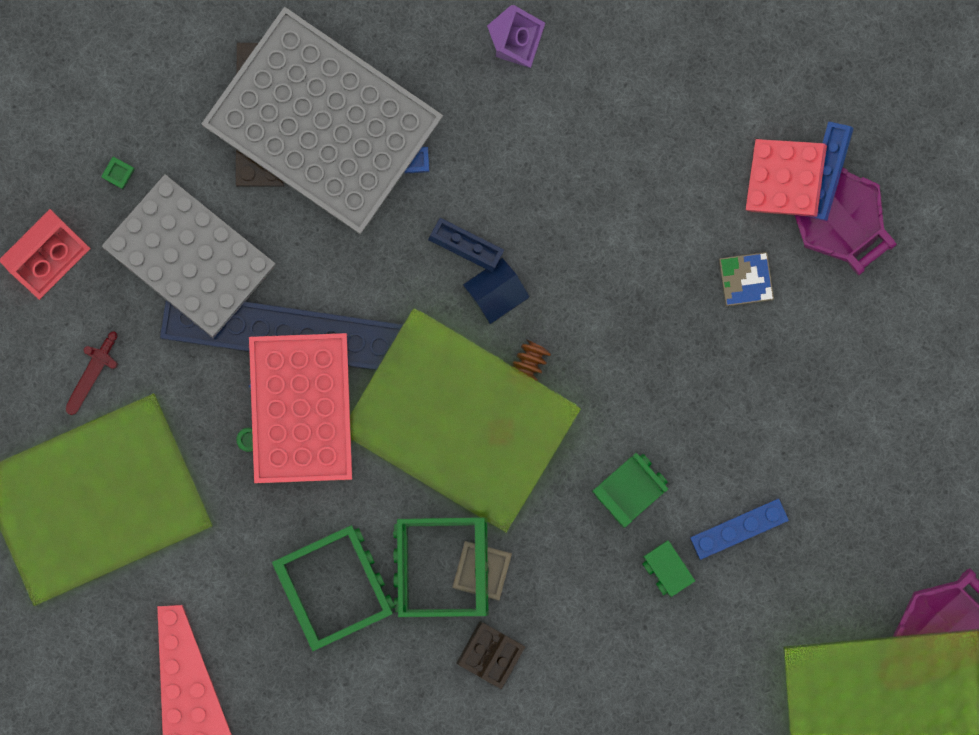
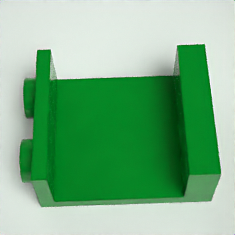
M637 452L592 491L623 528L628 526L632 520L668 490L666 487L668 481L660 472L655 474L650 468L652 463L644 454L639 456Z

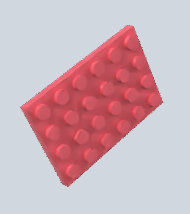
M347 333L249 337L254 483L352 480Z

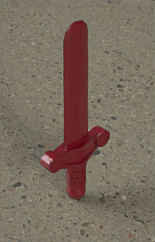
M112 331L108 334V338L105 339L100 349L90 346L84 347V353L91 356L92 359L66 405V412L69 415H74L78 412L104 365L111 369L117 368L118 363L108 354L115 343L114 341L117 339L116 332Z

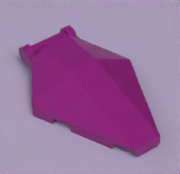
M842 168L827 221L795 215L805 248L846 261L857 275L862 274L865 271L864 268L888 249L892 250L897 246L894 239L884 229L880 185L864 177L860 178L851 174L845 168ZM880 237L883 242L859 261L855 258Z
M971 568L962 573L955 582L913 592L876 671L877 678L892 693L909 685L913 687L947 675L948 671L959 667L966 668L979 663V603L964 588L969 584L979 594V580L975 577L976 573Z

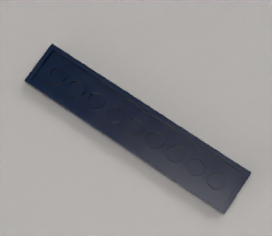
M166 301L160 339L250 352L249 337L347 333L348 366L400 374L407 325L244 302L218 334L212 338Z

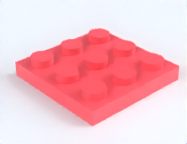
M756 139L746 210L760 213L817 217L827 145L824 143Z

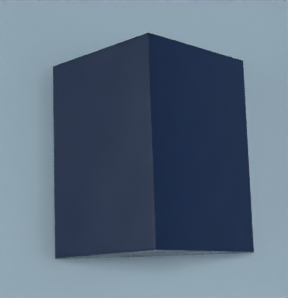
M503 258L499 260L493 272L485 269L463 284L490 324L530 297L517 274Z

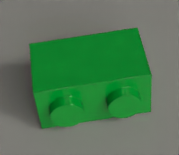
M669 540L643 556L645 561L642 565L649 575L654 573L659 581L656 583V586L663 596L668 594L669 597H673L695 582V579Z

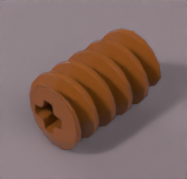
M529 340L526 341L530 345H521V349L525 353H517L516 355L521 362L514 361L512 363L516 371H508L512 379H504L503 381L506 385L526 394L525 390L533 391L534 389L529 384L530 381L538 382V379L533 374H542L543 372L538 367V364H547L542 358L543 355L551 356V353L544 347Z

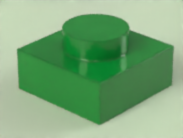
M113 156L101 178L124 190L135 168Z

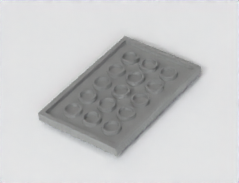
M165 174L102 245L106 252L212 338L218 334L276 266V263Z

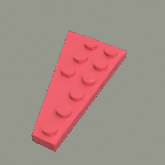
M183 605L157 606L163 735H232Z

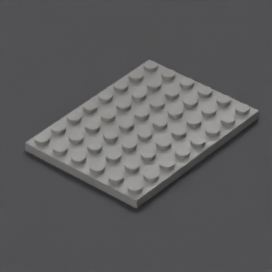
M284 7L201 125L361 235L442 120L443 115Z

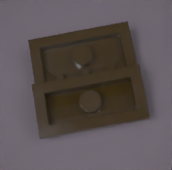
M480 621L456 664L502 689L525 646Z

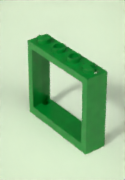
M487 518L397 519V524H394L393 531L394 539H397V549H394L393 558L394 563H398V573H394V587L398 588V597L394 598L395 612H398V617L489 616ZM475 525L476 609H409L408 527Z
M353 525L272 562L312 652L392 615V609L395 608L390 594L385 596L381 588L385 586L380 572L374 573L371 565L375 561L370 551H364L361 542L365 540L360 529H354ZM348 535L383 611L319 640L285 564Z

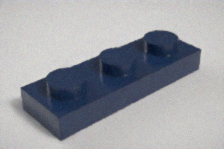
M439 218L428 239L491 272L495 270L504 252V249L442 218Z

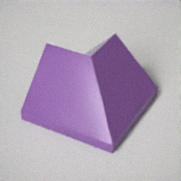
M515 5L509 6L487 25L496 48L495 57L531 68L545 22Z

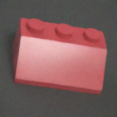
M49 209L0 258V263L40 300L91 248Z

